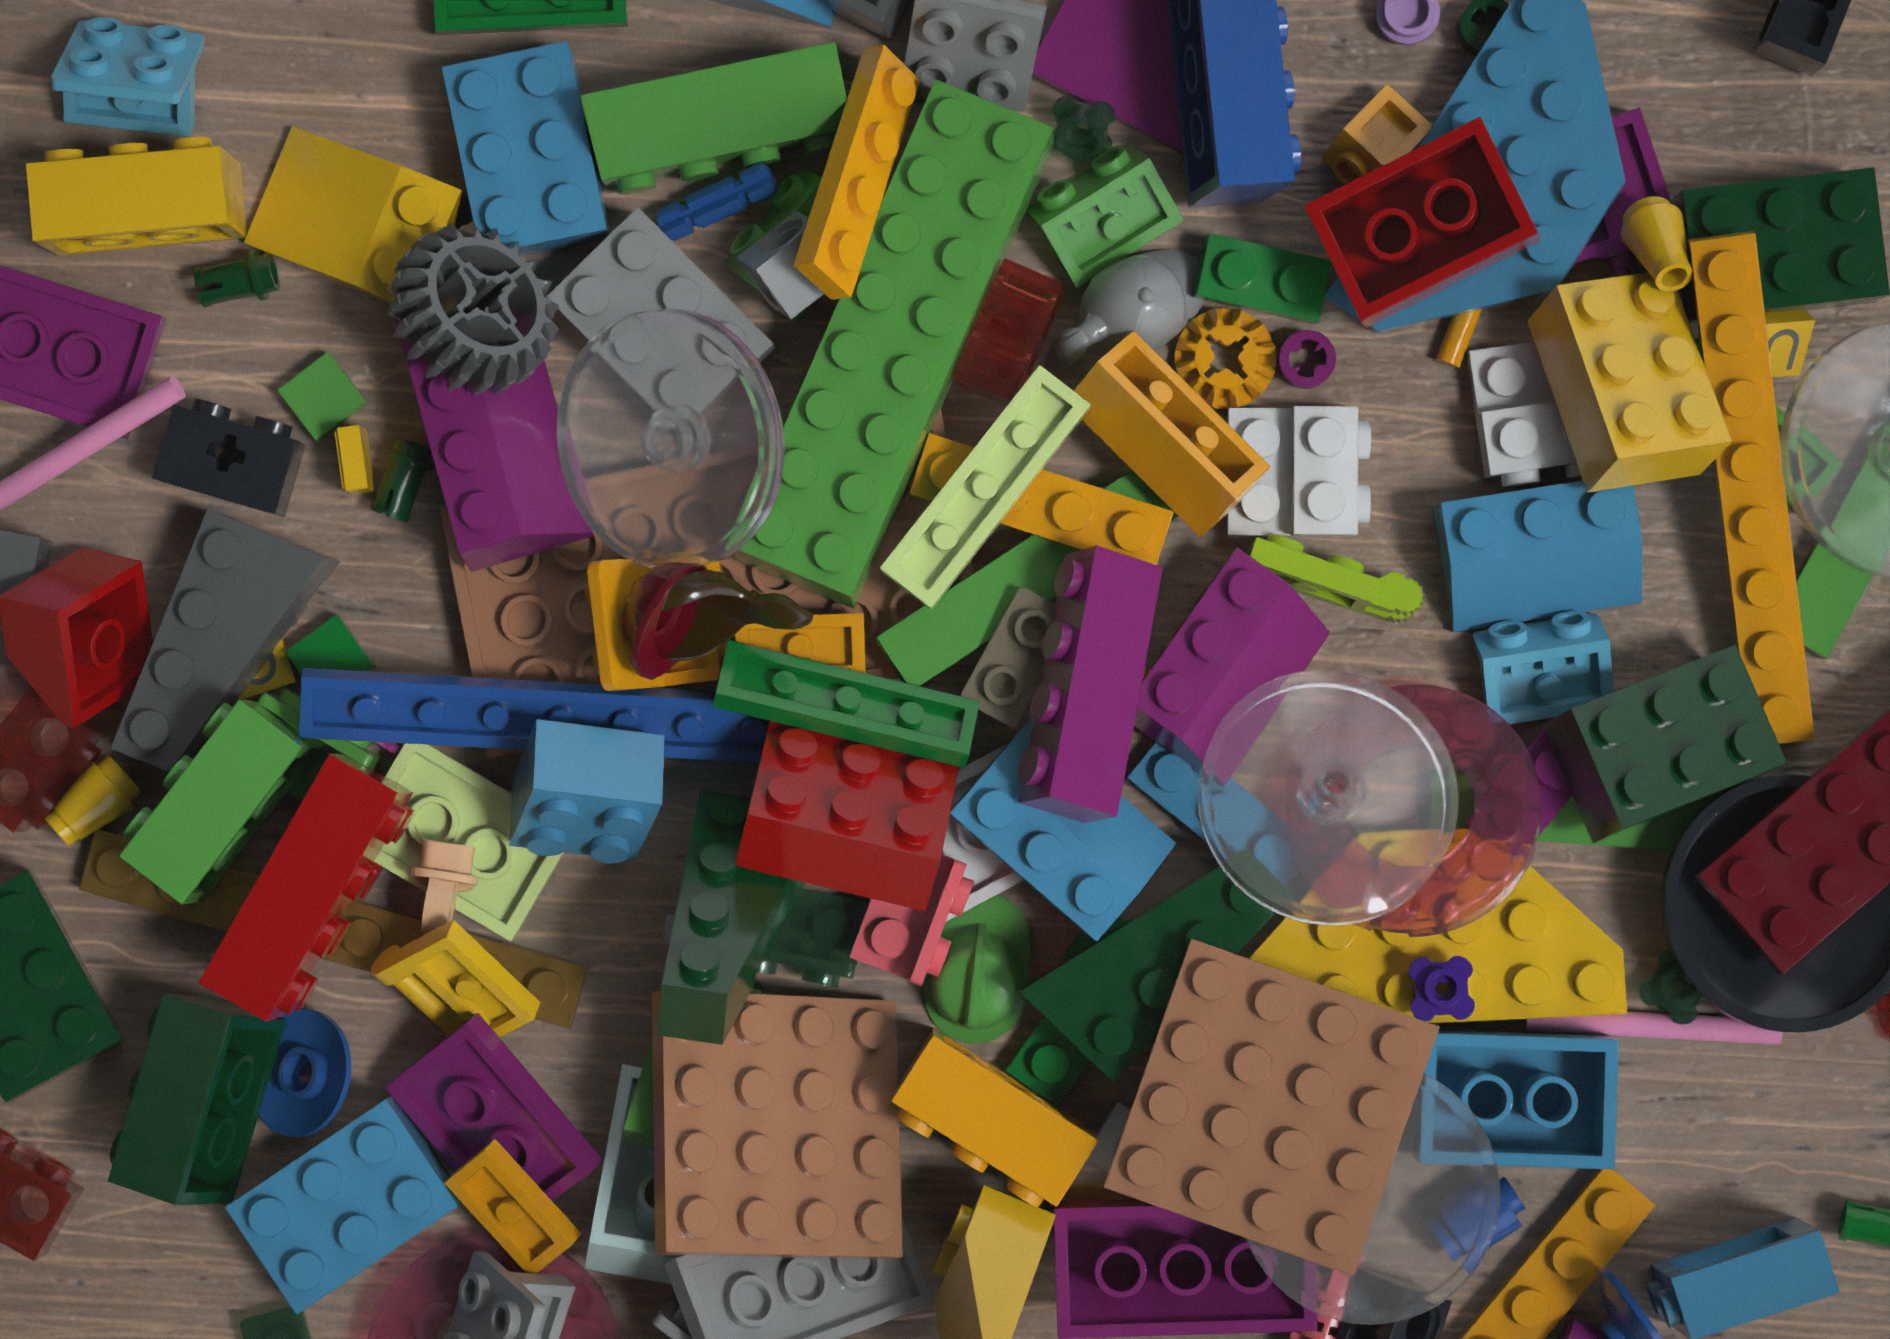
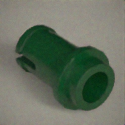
M258 250L249 251L248 258L208 267L200 266L194 269L195 287L215 282H222L223 284L206 288L204 291L197 293L200 303L204 308L251 296H257L261 301L268 300L270 292L279 291L280 289L279 274L272 254L260 255Z
M397 437L394 448H386L385 454L389 455L390 459L370 509L379 514L386 513L385 516L409 523L410 513L426 469L433 471L435 464L429 462L432 456L430 448Z

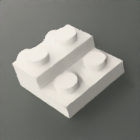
M1535 342L1467 352L1484 479L1501 476L1503 488L1529 485L1541 482L1539 471L1563 467L1566 479L1582 477Z
M1294 406L1293 408L1227 409V424L1271 467L1227 514L1226 536L1268 537L1270 534L1285 537H1354L1358 535V523L1370 522V485H1358V459H1370L1371 425L1370 421H1358V407Z

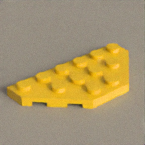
M1471 829L1359 834L1323 876L1314 883L1262 944L1248 957V959L1414 1017L1410 1010L1411 1002L1414 1000L1412 991L1414 981L1408 975L1411 963L1421 957L1428 958L1431 962H1448L1453 956H1462L1471 963L1473 969L1471 976L1468 978V994L1475 1002L1474 1011L1468 1018L1463 1020H1457L1451 1015H1435L1432 1020L1427 1021L1431 1024L1627 1014L1623 949L1525 860L1520 858L1513 866ZM1439 982L1436 985L1435 989L1438 994L1444 995L1447 992L1445 983Z

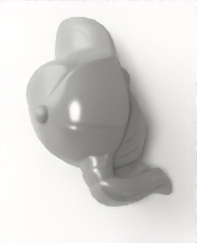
M1162 249L1128 257L1101 270L1091 279L1089 286L1083 293L1082 301L1077 311L1078 316L1075 328L1063 330L1053 339L1050 352L1046 358V366L1050 369H1070L1080 364L1087 352L1104 356L1132 331H1135L1154 351L1163 347L1195 317L1203 305L1204 300L1192 297L1199 260L1182 251Z

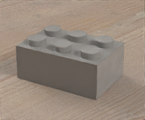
M639 207L619 224L546 296L547 299L559 305L557 310L685 439H688L776 352L774 343Z

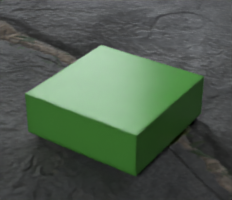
M326 352L277 390L317 442L323 440L369 404L329 352Z

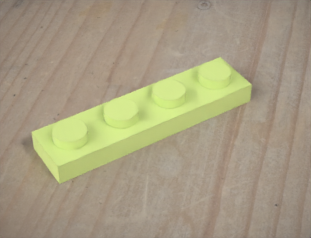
M1039 365L882 564L880 571L932 610L1088 412L1091 404Z

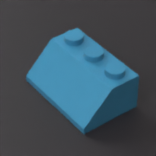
M1577 481L1441 502L1433 506L1452 632L1489 627L1502 621L1522 622L1554 617L1566 611L1587 612L1642 603V534L1634 485L1587 493L1584 482Z
M1030 717L950 810V816L1084 934L1097 942L1140 893L1176 845V842L1122 795L1117 817L1088 823L1018 803L1022 785L1018 777V770L1021 758L1029 748L1034 721Z

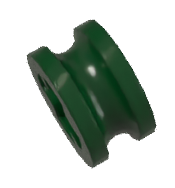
M1474 0L1463 11L1457 25L1458 39L1463 48L1470 54L1477 56L1485 42H1481L1476 38L1478 27L1470 22L1474 14L1477 13L1479 18L1483 19L1487 11L1492 12L1499 17L1496 22L1497 25L1509 4L1504 0Z

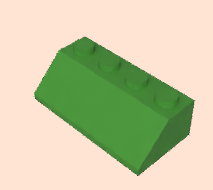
M832 42L581 95V100L601 180L606 188L617 186L619 194L625 195L653 189L656 187L655 178L680 173L681 181L683 182L709 178L719 174L717 165L742 160L744 168H749L756 164L771 165L781 161V151L805 147L806 155L829 153L847 102L836 43Z

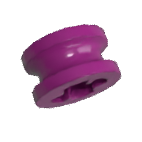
M1312 330L1298 331L1288 337L1279 349L1277 357L1278 370L1283 379L1291 386L1304 390L1316 388L1324 383L1334 371L1336 363L1335 348L1330 340L1320 332ZM1304 342L1314 344L1316 348L1313 353L1316 354L1321 350L1324 357V365L1316 366L1312 371L1311 377L1298 375L1297 372L1300 366L1292 369L1289 363V355L1298 353Z

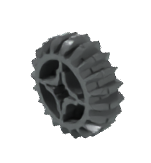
M474 222L462 226L459 230L450 223L446 227L439 228L435 233L430 232L427 236H421L411 246L412 250H408L398 260L397 266L394 269L396 274L390 279V285L386 289L394 297L389 302L386 314L401 321L396 326L392 338L408 340L412 346L409 349L407 360L420 357L428 364L426 378L437 376L441 373L445 375L448 391L460 388L465 384L472 397L479 393H484L488 389L496 395L499 392L506 391L512 385L515 386L518 382L523 383L535 372L534 368H537L547 359L548 353L552 349L549 343L554 340L555 334L559 330L556 324L551 321L559 305L544 297L549 292L552 281L537 279L534 271L538 259L525 262L518 255L519 241L507 246L501 244L497 228L486 231L481 235ZM477 305H481L482 308L479 309V308H477L476 306H477ZM474 307H476V308H475L474 310H472L470 313H468V314H465V313H464V310H465V309H467L468 311H470L471 309H473Z

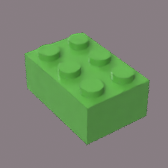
M239 699L233 707L227 702L224 703L204 727L202 734L209 739L193 759L187 754L184 755L164 779L162 786L169 790L166 796L153 811L147 806L144 807L131 821L122 835V838L128 841L129 844L119 857L180 904L204 902L320 750L309 739L299 738V732L256 701Z

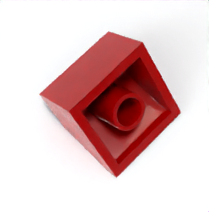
M81 547L0 595V618L6 656L64 726L75 728L134 691L153 644L141 560Z

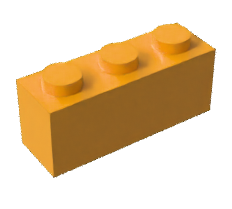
M1132 331L1098 360L1074 390V392L1091 404L1090 409L1081 420L1200 538L1227 515L1271 467L1135 331Z

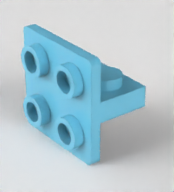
M109 17L79 21L51 75V88L55 91L63 92L64 122L190 137L195 127V67L204 49V35L186 32L179 26L169 24L157 25L152 28L125 25L119 20Z

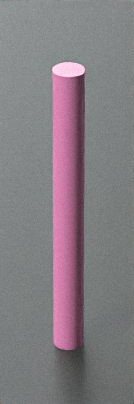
M174 376L168 377L1 480L0 511L184 399L186 394L181 383Z
M1627 1011V1014L1524 1019L1525 1032L1780 1045L1783 1032L1755 1028L1726 1016Z

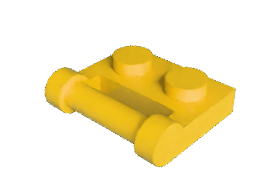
M454 919L403 947L398 945L390 946L378 956L371 967V974L384 986L394 985L446 1034L445 1038L476 1013L480 1014L500 1038L533 1021L541 1003Z

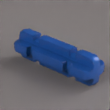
M767 164L753 165L740 171V178L736 179V177L732 178L729 176L685 196V203L674 201L659 208L656 211L657 223L670 240L676 241L694 233L695 226L705 228L747 209L748 202L750 201L758 204L775 196L778 188L774 175Z

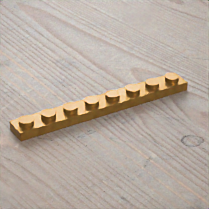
M100 828L95 831L79 890L227 932L261 873L231 865L204 902L180 904L119 857L129 844L128 841L122 838L123 834ZM352 900L342 918L351 922L343 940L332 956L326 953L321 959L371 973L374 961L384 950L393 945L403 947L423 936V931H421L422 919ZM467 932L541 1002L535 1016L536 1020L568 1029L572 1028L589 966Z

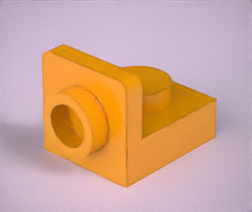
M1386 84L1343 128L1323 153L1322 159L1333 169L1337 178L1342 183L1347 184L1413 151L1427 136L1433 125L1393 88Z

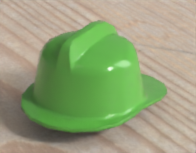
M997 894L963 912L961 917L956 916L945 922L940 937L952 942L939 977L928 973L925 975V1006L934 1025L949 1038L967 1044L988 1043L1006 1034L1019 1019L1025 1002V998L1017 989L1025 985L1028 979L1031 952L1029 926L1021 910L1005 896Z

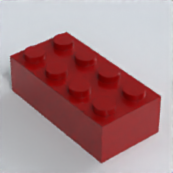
M329 754L198 983L266 1022L286 1014L291 1015L294 1010L300 1012L318 982V978L310 974L318 958H323L326 953L332 956L350 926L351 922L342 918L352 900L355 902L358 897L364 900L381 873L383 866L374 862L384 843L388 845L390 841L396 844L410 823L415 810L406 805L414 792L344 754Z

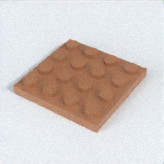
M1190 939L1108 1171L1104 1188L1354 1276L1440 1027L1206 943Z
M661 990L653 992L655 1255L876 1260L902 1258L899 1120L896 1118L899 1106L891 1102L893 1093L898 1087L896 1001L749 994L723 1045L657 1035Z

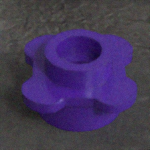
M1453 956L1448 962H1431L1425 957L1414 960L1408 969V975L1414 981L1412 987L1414 1000L1410 1005L1413 1016L1425 1022L1432 1020L1435 1015H1451L1457 1020L1468 1018L1475 1008V1002L1468 994V978L1473 971L1471 963L1462 956ZM1439 982L1445 983L1447 986V992L1444 995L1436 992L1435 988Z

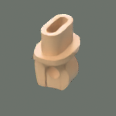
M424 840L420 868H411V876L422 885L428 887L422 915L421 931H423V935L453 920L457 892H467L477 886L479 877L471 876L475 847Z

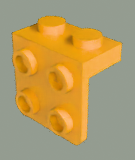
M704 550L651 559H614L592 561L589 563L585 596L587 604L592 611L596 641L593 650V663L597 674L600 676V682L604 690L619 691L660 688L719 679L728 641L704 656L688 661H679L665 674L650 680L635 674L631 664L633 641L627 635L623 625V611L626 605L625 597L630 593L632 584L636 579L644 576L654 567L672 562L698 563L705 566L707 570L721 572L718 550Z

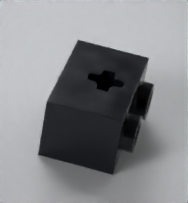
M194 398L192 409L173 405L152 479L285 518L306 444L290 438L293 426L260 416L255 417L253 427L229 421L231 408ZM235 439H237L236 448L245 452L246 456L243 464L231 463L226 472L227 463L217 458L219 447L231 448Z

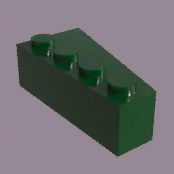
M700 790L661 983L657 1035L723 1045L754 986L755 976L764 959H769L777 943L778 933L788 914L792 915L801 898L804 882L735 865L751 797Z
M1247 849L1238 850L1165 898L1120 924L1117 928L1102 936L1097 942L1094 941L1039 977L1026 983L1017 991L1099 1071L1114 1083L1155 1040L1190 939L1237 954L1294 894Z

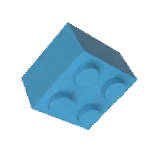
M536 719L512 777L509 846L527 848L530 852L542 856H553L562 852L589 855L598 862L609 864L620 863L625 860L635 861L662 806L665 735Z

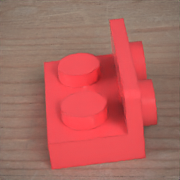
M942 854L926 911L871 899L849 957L908 979L909 982L922 986L926 973L939 977L952 942L940 937L948 914L952 913L960 917L962 916L974 884V880L963 877L967 863Z

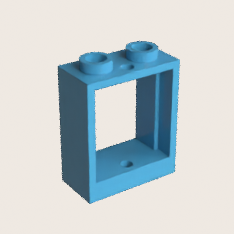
M1796 1217L1652 1263L1650 1265L1656 1281L1646 1284L1648 1295L1658 1320L1665 1319L1669 1329L1675 1328L1688 1339H1699L1840 1293L1820 1230Z

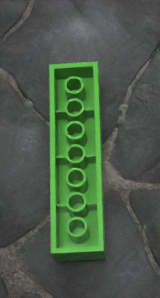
M935 79L882 200L852 297L839 299L731 546L736 560L843 605L855 608L924 449L928 434L931 433L1054 148V127Z

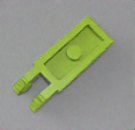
M1270 534L1267 540L1256 537L1247 551L1250 557L1289 583L1296 592L1384 621L1390 619L1391 623L1396 621L1398 624L1401 621L1406 622L1408 617L1411 618L1415 611L1421 608L1420 604L1424 602L1422 597L1425 593H1422L1421 590L1423 587L1418 585V581H1413L1412 577L1406 579L1405 575L1393 571L1377 578L1363 573L1365 566L1353 559L1339 555H1329L1326 561L1303 553V544L1285 536Z

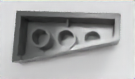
M207 509L111 749L168 772L184 755L187 754L193 759L209 739L202 734V731L210 718L224 703L227 702L232 707L244 690L267 662L268 657L291 626L294 627L308 607L307 603L324 580H328L340 561Z

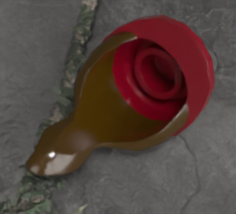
M680 562L665 563L654 567L644 576L636 579L632 584L630 593L625 597L626 605L623 611V625L627 635L633 641L631 650L632 667L635 674L650 680L665 674L679 661H688L708 654L726 643L745 625L756 623L774 629L796 630L809 625L813 620L812 612L803 609L784 594H760L756 590L748 591L737 581L722 572L707 570L705 566L698 563Z

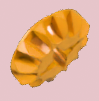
M1214 308L1192 319L1182 331L1175 349L1176 373L1211 408L1222 410L1239 408L1256 400L1270 384L1275 373L1276 346L1264 323L1242 309ZM1208 336L1214 343L1219 342L1225 348L1233 343L1237 344L1242 339L1246 340L1247 343L1241 348L1242 352L1236 359L1242 367L1240 371L1246 376L1244 380L1238 373L1233 374L1227 368L1219 373L1214 372L1209 378L1204 375L1210 369V364L1215 358L1214 352L1210 349L1212 345L1206 340Z

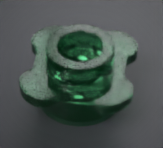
M1070 96L1060 97L1054 102L1052 113L1057 118L1056 129H1054V148L1071 159L1088 160L1112 147V139L1108 136V127L1115 119V110L1109 103L1105 101H1097L1094 104L1077 102ZM1084 123L1088 126V129L1079 128L1077 124Z
M1665 950L1658 956L1659 967L1652 973L1650 980H1646L1640 985L1639 995L1644 1004L1648 1006L1656 1005L1659 1009L1670 1013L1674 1023L1679 1025L1689 1024L1697 1017L1696 1006L1702 997L1689 985L1672 958L1670 950ZM1674 981H1680L1683 984V990L1680 993H1675L1672 990L1671 986Z

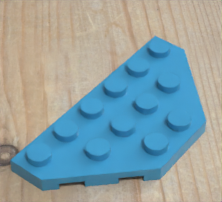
M1512 0L1420 145L1421 147L1481 117L1538 231L1541 241L1369 326L1372 329L1382 333L1428 320L1451 317L1518 299L1549 294L1556 285H1561L1626 183L1587 7L1583 1ZM1338 276L1324 298L1360 320Z

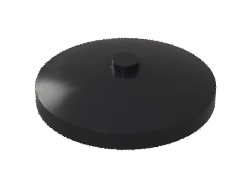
M1784 774L1747 781L1728 789L1705 804L1690 819L1675 841L1666 862L1660 891V912L1666 943L1673 960L1689 985L1706 1002L1726 1016L1745 1025L1776 1032L1801 1033L1837 1026L1864 1013L1890 990V883L1786 973L1777 974L1694 876L1809 777L1808 775Z

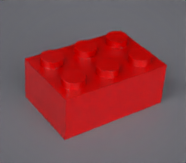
M1481 117L1304 205L1360 321L1366 328L1541 241L1538 231Z
M770 721L735 865L926 911L941 861L959 767Z

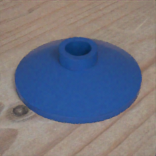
M301 1009L300 1012L294 1010L291 1015L286 1014L280 1017L286 1019L287 1022L259 1113V1117L268 1128L280 1135L289 1137L310 1136L327 1126L340 1110L350 1084L351 1055L342 1029L327 1014L311 1009Z
M1605 1265L1597 1270L1598 1285L1602 1301L1609 1316L1608 1319L1599 1324L1607 1339H1663L1621 1281Z

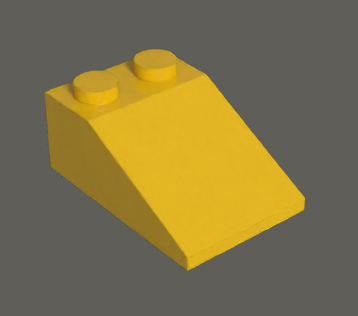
M292 126L246 235L244 244L389 303L394 297L386 289L390 285V279L396 274L394 269L397 266L398 260L408 250H412L411 246L421 236H427L430 232L435 233L439 228L446 227L450 223L457 229L469 199L462 190L402 165Z
M985 1185L973 1208L961 1204L948 1237H945L932 1269L933 1273L943 1276L934 1298L940 1339H1012L1055 1220V1214L1041 1208H1036L1029 1203Z

